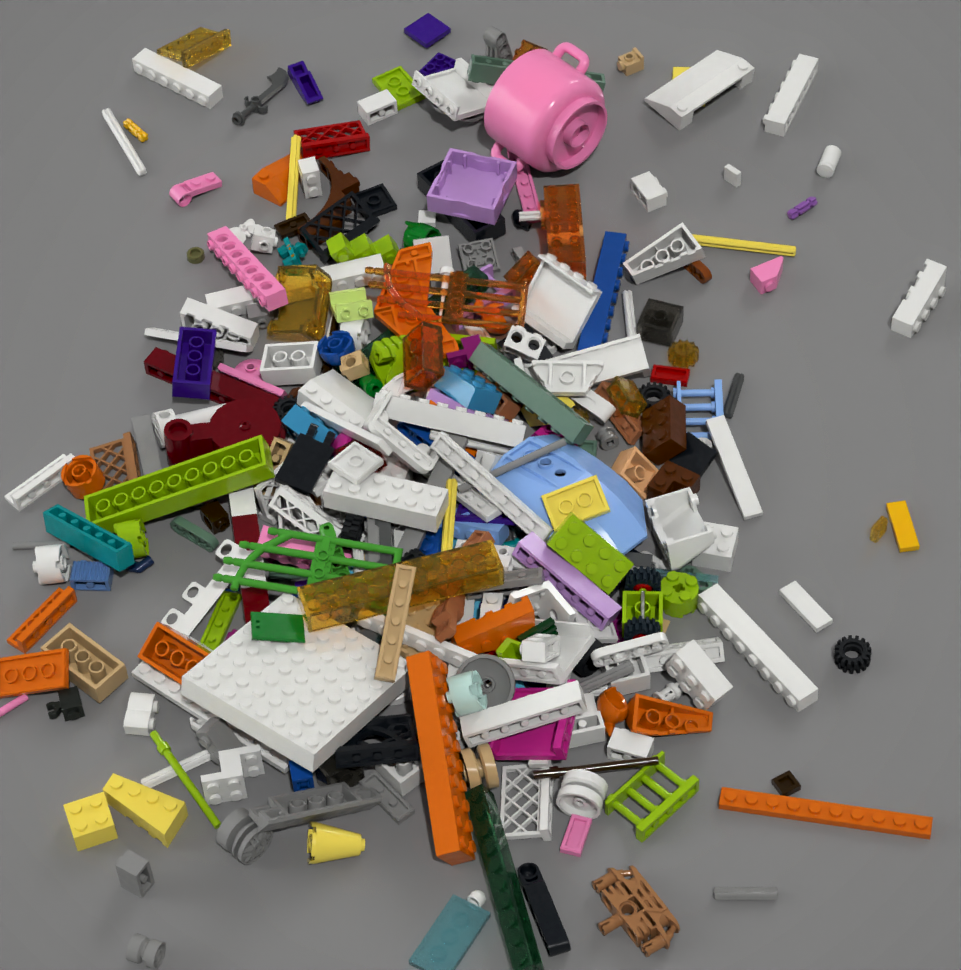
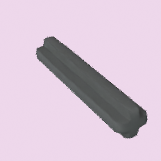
M742 373L734 375L723 410L725 418L730 419L733 417L744 382V374Z

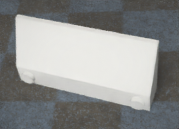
M716 50L644 98V101L680 131L692 123L695 110L733 84L741 90L751 83L755 68L741 57Z

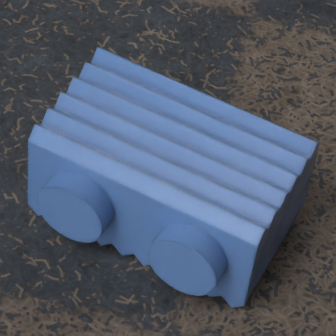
M73 561L69 580L71 588L74 590L111 591L114 571L112 567L101 561Z

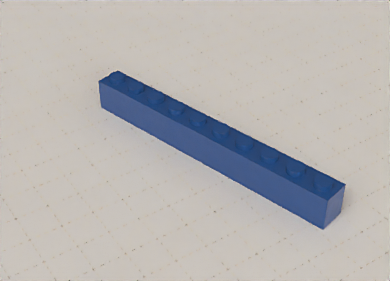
M605 231L593 282L602 291V294L581 332L577 351L608 342L609 333H607V330H611L612 319L610 317L614 316L615 311L613 303H617L618 293H616V290H620L621 280H619V277H623L624 267H622V264L627 259L625 252L629 251L630 242L627 241L626 233Z

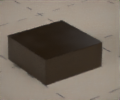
M790 770L772 779V785L782 796H790L801 790V784Z

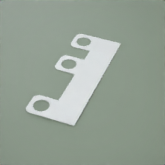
M229 539L224 540L216 550V555L221 559L224 557L246 559L251 554V552L240 548L239 545ZM226 544H230L232 546L231 552L227 555H222L221 548ZM224 563L217 573L235 576L240 567ZM212 579L206 588L197 582L190 583L183 592L182 597L192 603V606L185 615L175 608L170 609L161 623L170 626L180 633L190 635L230 583L218 582ZM192 587H197L199 590L198 594L193 598L188 597V590ZM172 613L177 614V621L174 624H168L167 617Z

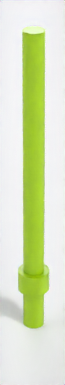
M156 730L152 731L150 737L157 745L156 749L162 756L164 755L213 827L218 829L221 822L170 751L171 747L167 741H163Z

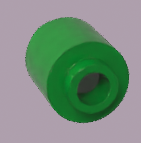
M371 373L359 379L360 388L369 396L375 397L376 392H379L383 387L382 382Z

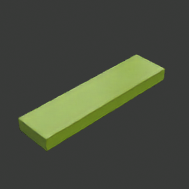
M223 591L200 640L202 644L213 651L224 641L241 602V594Z

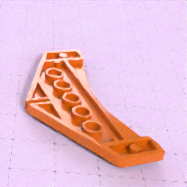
M428 242L403 248L397 252L374 308L375 318L396 336L406 335L413 342L415 352L426 361L431 362L447 358L446 353L458 351L459 347L454 337H451L428 304L433 257L431 243Z

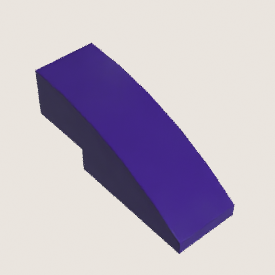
M304 61L288 65L287 73L305 103L309 105L323 100V96Z

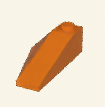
M290 154L262 168L252 178L254 194L280 207L287 202Z

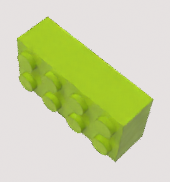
M573 512L569 513L546 541L549 547L608 595L634 565L633 561Z

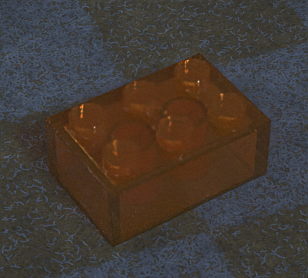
M422 321L403 337L404 387L424 392L444 376L441 326Z

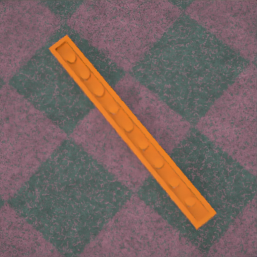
M727 787L721 788L719 809L929 840L931 837L933 817Z

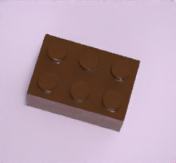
M671 395L642 412L643 454L658 466L687 449L686 405Z

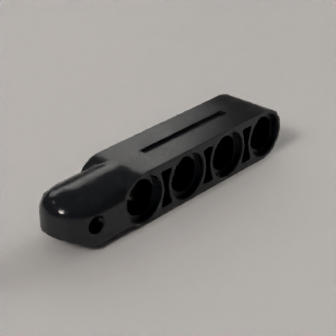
M534 863L522 864L517 870L518 879L548 956L553 957L571 951L569 939L539 867Z

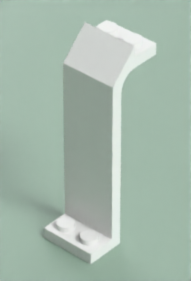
M640 334L546 359L604 361V368L593 386L600 384L602 381L608 382L643 372L644 377L651 376ZM521 357L514 359V363L541 384L532 368V363H523Z

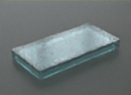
M453 894L409 959V965L419 970H455L491 917V913Z

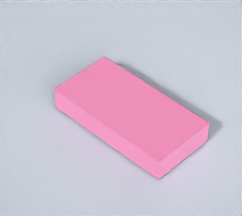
M576 814L571 815L560 847L561 853L581 857L592 825V818Z

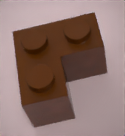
M667 460L647 485V500L690 487L693 494H697L700 490V475Z

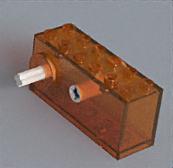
M579 184L543 186L544 200H540V211L519 212V221L541 220V230L546 232L547 253L556 256L557 261L571 267L570 270L584 276L583 279L586 280V256Z

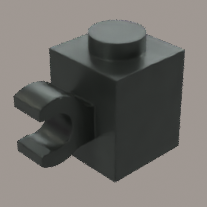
M77 686L57 691L60 701L46 704L48 711L54 709V711L48 712L49 719L57 718L61 712H63L65 722L85 716Z

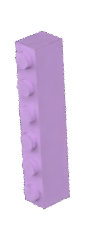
M533 531L518 542L512 555L527 568L543 567L545 581L549 580L570 605L601 631L616 619L622 607L549 547Z

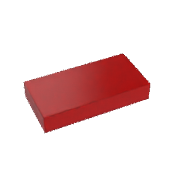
M654 364L650 382L677 386V381H681V386L687 387L690 369Z

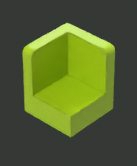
M507 637L496 650L497 657L522 660V655L520 654L522 642Z

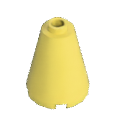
M310 822L309 825L313 829H308L307 853H311V859L307 858L308 864L359 856L361 851H365V839L361 837V834L319 822Z

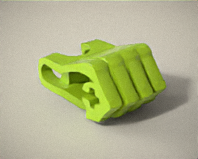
M400 335L399 337L391 336L390 339L383 338L381 341L373 342L369 360L383 386L395 376L417 369L414 362L409 358L416 350L413 342L406 335ZM422 388L414 389L412 391H409V393L421 391Z

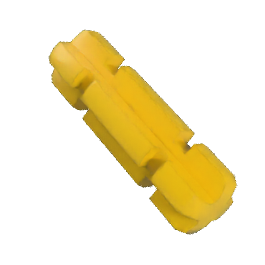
M127 118L123 121V126L141 142L148 140V134L137 124L133 123L131 119Z

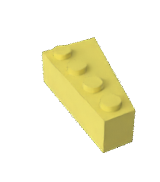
M113 773L103 787L107 804L125 817H129L133 820L134 824L148 831L149 835L160 840L167 848L188 817L184 801Z

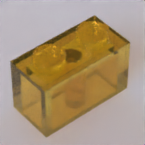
M616 376L606 389L621 414L638 418L648 405L632 380Z

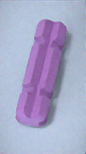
M810 196L806 201L804 200L793 209H790L787 212L788 218L794 220L799 215L810 210L811 207L816 206L818 203L816 197Z

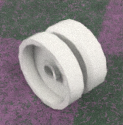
M583 769L569 770L563 776L561 789L556 798V805L566 815L576 814L595 819L601 814L603 801L608 791V784L602 777L591 771Z

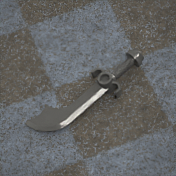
M278 67L274 74L267 76L272 85L261 95L251 97V101L248 100V96L244 98L247 108L242 112L236 111L233 114L232 121L234 124L242 125L245 122V117L251 112L266 113L268 111V105L261 107V105L286 86L289 77L285 70Z

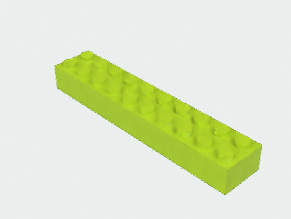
M259 435L84 496L86 519L111 533H115L114 523L133 519H142L143 522H147L274 478L270 447L264 437Z

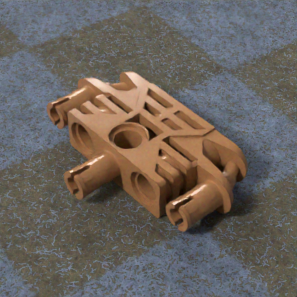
M633 865L629 866V870L608 868L607 874L592 881L594 890L598 894L601 893L603 904L612 914L611 917L598 923V928L604 936L621 926L637 947H641L646 957H649L663 947L667 950L669 949L674 932L679 933L680 926L667 906ZM631 876L629 880L624 877ZM668 927L669 930L665 932L663 928Z

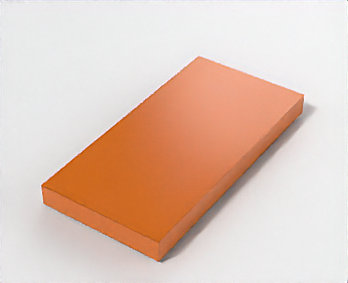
M67 648L0 658V699L69 688V649Z

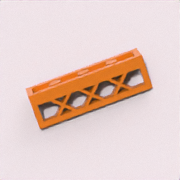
M70 586L65 590L59 587L7 639V643L26 654L77 602L75 590Z

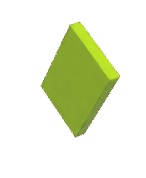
M402 66L372 78V83L380 92L387 89L397 100L398 111L426 99L421 92L412 86L413 79Z

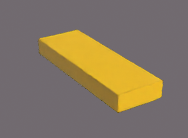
M906 501L886 503L887 513L900 553L919 550L920 545Z

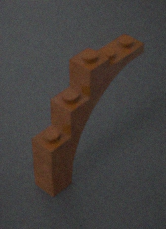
M325 156L319 158L320 171L331 183V191L326 204L317 215L351 191L354 193L360 192V182L357 177H353L350 172L343 174ZM351 197L346 200V206L349 207L352 205ZM333 209V215L342 217L343 209ZM346 210L345 216L351 214L352 211ZM322 217L320 225L329 226L330 219ZM333 219L332 227L341 228L342 221ZM298 227L299 241L305 243L308 250L312 249L313 246L299 231L300 227ZM308 227L306 229L309 234L316 235L317 228ZM319 229V236L328 237L329 230ZM332 231L331 238L340 232ZM319 240V241H318V245H320V244H322V243H324V242H326V241Z

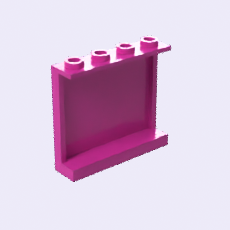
M576 679L567 680V683L576 681ZM554 687L515 688L512 700ZM576 715L489 742L488 744L495 760H566Z

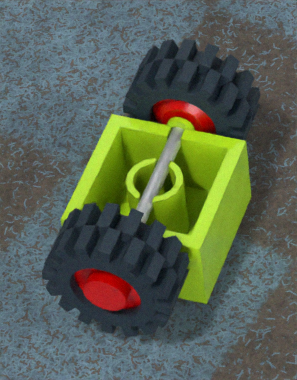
M640 566V569L634 567L633 570L630 569L625 575V591H623L622 637H624V641L663 632L661 575L654 568L650 570L648 566L646 569H643V566Z

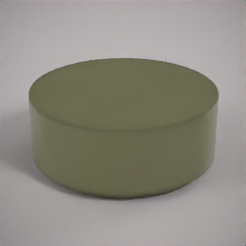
M193 247L187 251V260L192 264H199L205 259L204 250L200 247Z

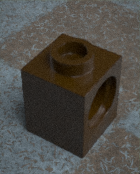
M217 500L200 508L202 521L214 535L230 526L229 515Z

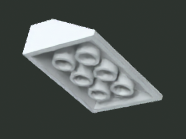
M332 369L310 379L298 390L297 404L301 407V404L307 401L361 428L373 408L374 398Z

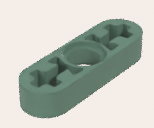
M176 516L170 522L171 528L177 534L208 552H213L219 546V541L214 535L181 516Z

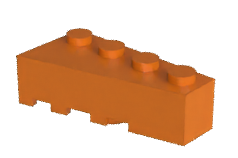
M528 596L522 597L521 601L515 604L511 602L505 604L503 609L494 613L492 610L486 612L482 618H472L456 625V633L451 638V643L480 654L497 650L507 637L518 641L517 636L535 626L534 609Z

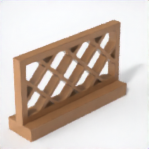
M130 432L123 433L122 439L89 448L90 457L97 462L99 467L102 464L107 466L103 473L105 479L109 480V482L101 490L112 487L114 483L120 484L141 477L136 442ZM123 446L119 453L113 451L116 447ZM105 452L101 458L95 457V453ZM109 455L115 456L111 463L105 461ZM120 459L124 460L125 462L121 467L116 466ZM112 469L117 470L113 477L107 475ZM122 473L127 475L123 482L118 480Z

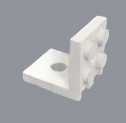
M549 580L543 582V584L531 585L525 589L513 591L509 595L507 604L510 602L515 604L527 595L533 606L535 616L538 615L540 619L551 617L557 621H574L576 612Z

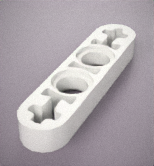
M658 632L595 649L590 656L594 666L603 667L662 651L669 646V641L665 633Z

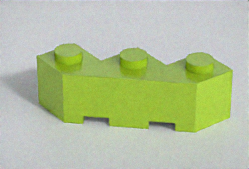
M341 232L326 240L330 255L337 263L381 253L384 267H388L393 264L399 251L397 243L389 234L375 242H372L365 233L349 242Z

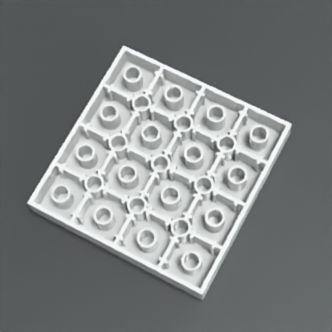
M283 593L261 612L303 615L305 643L252 640L250 620L182 676L181 695L313 773L335 753V750L343 746L410 686L407 661L400 656L395 683L375 680L380 644L295 596Z

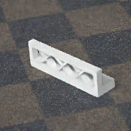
M71 453L67 456L62 454L4 496L5 500L20 512L63 481L61 479L62 468L66 463L67 465L71 463L72 458L75 456Z
M288 485L280 486L268 505L306 533H319L320 525L330 522L334 527L336 537H341L342 524ZM280 496L286 499L287 508H280L276 505ZM292 509H300L303 519H295ZM307 520H315L318 530H310Z
M719 637L695 640L713 663L725 662L723 642ZM690 641L669 644L662 651L644 655L649 672L667 670L665 664Z

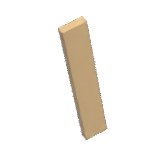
M396 563L374 677L375 680L395 683L416 573V567Z

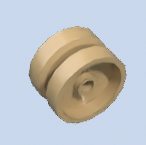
M488 743L477 745L476 756L470 747L460 750L459 759L464 767L462 775L470 795L481 792L482 781L488 790L499 787L498 772Z

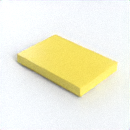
M597 475L541 496L554 532L570 512H573L584 522L611 512Z

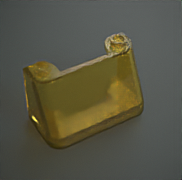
M316 264L278 266L275 278L286 289L289 304L279 308L278 320H271L269 322L267 335L272 338L300 342L320 341L325 334L330 303L329 292L332 290L331 276Z

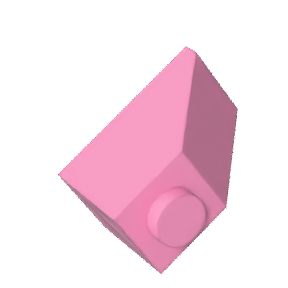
M783 256L750 268V282L760 294L777 288L783 271Z

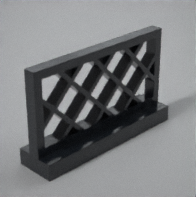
M351 191L300 227L299 231L321 256L320 260L325 265L333 258L330 255L328 246L324 250L321 249L318 245L319 240L326 241L331 238L332 231L341 232L350 242L360 235L368 234L380 223V219L377 216L374 217L355 193ZM351 197L355 202V207L346 206V200ZM333 209H343L342 217L333 215ZM345 211H354V219L346 218ZM358 212L364 213L368 219L365 221L357 220ZM322 217L329 218V226L320 225V219ZM332 220L342 221L341 228L332 227ZM345 221L354 223L352 230L344 229ZM308 227L317 228L316 235L309 234L306 229ZM319 229L329 230L328 237L319 236Z

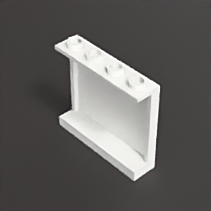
M462 58L456 59L454 68L423 76L416 70L412 81L413 87L453 121L484 113L488 97L494 85L468 81L467 70L469 64Z
M539 254L538 257L542 261L520 304L513 305L510 312L562 349H573L602 291L597 288L598 286L595 283L587 282L583 279L584 276L570 270L571 267L557 261V257L553 254Z
M535 618V626L546 619ZM554 620V625L557 628L556 631L560 635V655L546 663L499 658L509 665L515 680L562 685L595 641L591 625Z

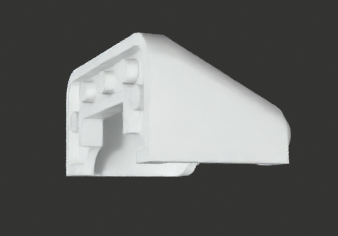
M690 487L645 500L652 534L670 571L681 569L714 544V539L717 538L715 528L710 527L709 524H704L697 510V505H699L698 496L696 493L693 494Z

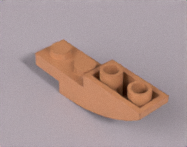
M463 590L451 595L439 604L433 612L431 622L436 626L435 638L440 643L455 635L457 622L464 615L466 594L463 593Z

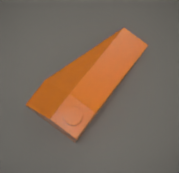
M637 693L627 704L628 714L626 723L631 732L648 736L712 731L713 712Z

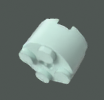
M476 670L446 678L449 691L446 692L447 701L449 704L453 703L457 717L469 715L487 708V694L483 695L481 685L484 683Z

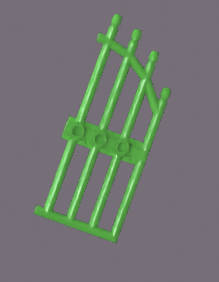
M269 527L268 534L278 535V537L263 544L249 543L248 541L239 542L240 548L254 550L246 559L223 558V563L240 567L235 576L219 573L213 574V580L230 583V590L238 591L239 585L302 595L304 596L303 602H309V604L323 605L324 599L380 608L383 609L382 615L386 616L396 563H401L403 548ZM292 538L316 542L314 552L279 547L277 545ZM336 546L390 554L394 555L392 565L334 556ZM266 552L312 560L310 570L255 560ZM333 563L390 573L388 583L331 574L330 571ZM251 568L306 577L308 581L306 588L243 577L247 569ZM328 581L386 591L385 600L381 601L327 592Z

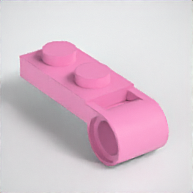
M210 172L174 185L170 189L169 195L179 206L185 207L191 202L193 196L222 187V180L214 172Z

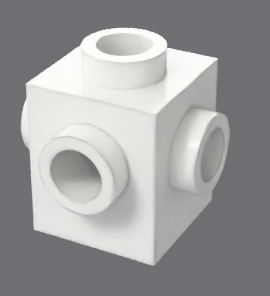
M255 226L251 250L272 254L273 247H277L278 237H275L276 230L270 227Z

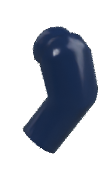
M148 555L140 562L135 561L126 570L141 573L154 564V561Z

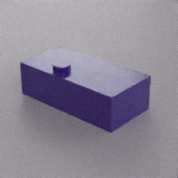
M179 328L172 380V397L210 400L216 351V329Z

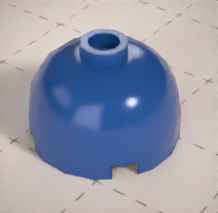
M343 330L331 332V336L327 337L325 335L318 342L317 348L320 357L328 365L340 366V357L355 352L356 348L353 338L349 332Z

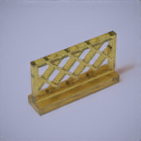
M199 27L157 49V54L182 61L184 68H190L231 46L230 30L223 29L217 32Z

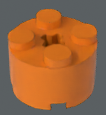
M88 455L76 456L72 458L71 463L68 465L66 463L62 468L61 479L76 499H84V496L100 491L105 484L103 471L96 461Z

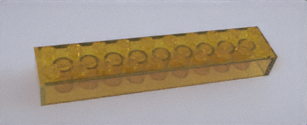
M492 539L397 562V564L416 567L409 608L504 584V567ZM396 563L297 587L298 602L308 632L386 614Z

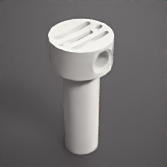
M226 403L175 415L172 408L153 412L152 424L159 447L161 449L166 448L164 427L169 421L184 419L190 424L210 422L216 410Z

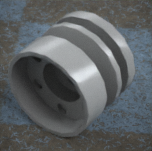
M238 808L231 812L221 823L217 831L216 841L225 850L232 852V855L240 862L248 865L257 861L264 854L272 841L273 832L271 830L258 833V825L249 817V811L245 808Z

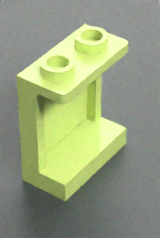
M365 287L329 292L330 309L337 323L374 318L372 301L370 299L367 300Z

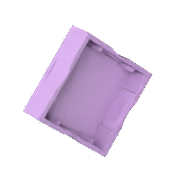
M450 148L442 163L440 173L434 179L428 191V211L495 225L517 179V162Z

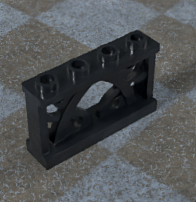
M410 713L374 717L348 740L344 746H340L335 750L336 769L420 761L419 740L417 739L413 715ZM379 735L386 738L381 743L369 744L362 741L368 736Z

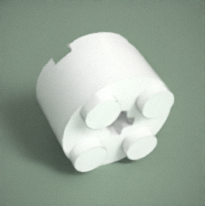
M361 319L341 322L340 330L350 333L354 340L355 351L361 349L364 355H367L371 346V340H368V334H371L369 321Z
M65 544L36 546V561H33L32 566L34 573H38L39 584L46 585L69 581L71 567L67 565L66 558H69V553Z

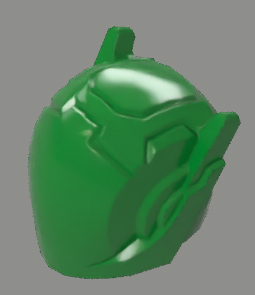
M405 221L408 227L403 236L404 248L414 246L413 239L441 236L440 231L431 225Z

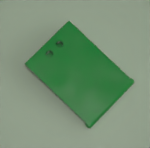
M267 612L250 613L252 640L305 643L303 615Z

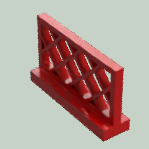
M360 120L293 130L294 135L301 137L302 159L315 156V159H319L322 156L328 158L370 151V136L365 132Z

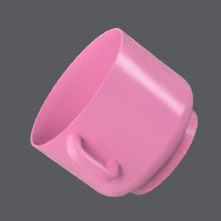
M563 42L555 48L553 53L546 49L529 51L518 57L505 69L492 88L484 112L486 132L496 141L491 149V157L508 160L501 155V151L505 147L518 156L516 161L517 173L522 171L527 163L542 172H556L562 169L574 168L592 154L605 132L607 110L602 89L594 80L585 75L590 60L584 51L572 43ZM564 53H568L579 61L576 68L561 59Z

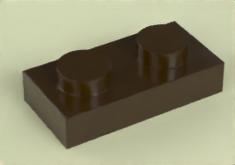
M304 212L275 224L274 229L283 241L286 237L290 238L297 235V228L310 221V218Z

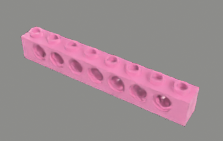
M227 226L207 233V246L209 250H213L216 257L222 260L223 265L229 268L231 274L236 275L237 280L244 284L245 289L251 292L253 298L258 299L262 307L264 306L270 312L289 304L286 289Z

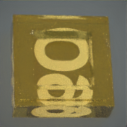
M881 516L871 527V541L878 542L886 533L888 518Z

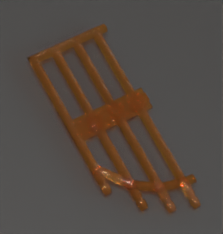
M385 263L383 268L365 267V273L383 275L385 278V282H368V287L386 289L391 295L387 297L383 295L377 296V301L380 303L398 304L408 312H398V318L509 331L512 325L522 327L525 325L529 279L527 278L522 279V283L469 278V273H463V271L450 272V275L395 270L391 269L389 263ZM391 276L447 282L449 287L445 289L392 283ZM467 285L521 290V295L519 297L467 291ZM397 291L447 296V301L439 302L402 298ZM465 299L519 304V310L466 305ZM412 306L444 309L445 316L422 314ZM464 312L517 317L518 321L517 324L468 319L463 318Z

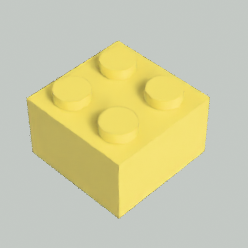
M104 792L63 805L77 851L118 838Z

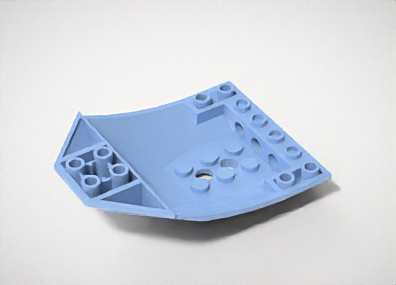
M556 434L528 437L505 453L492 470L562 438ZM567 443L566 446L495 477L553 529L541 496L597 475L611 512L585 521V523L624 555L647 539L645 514L641 497L614 470L576 445ZM565 473L564 476H556L555 474Z

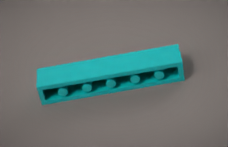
M59 504L43 512L46 532L119 572L135 563L130 542Z

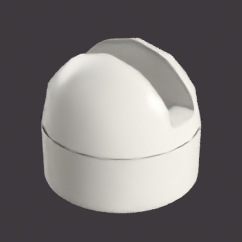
M474 890L467 897V901L472 907L480 909L486 901L485 893L481 890Z

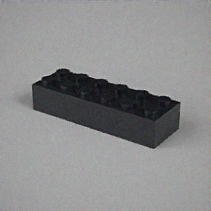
M444 160L417 173L418 188L426 197L434 179L441 171ZM501 214L495 225L445 215L470 242L493 238L494 240L506 234L505 218Z

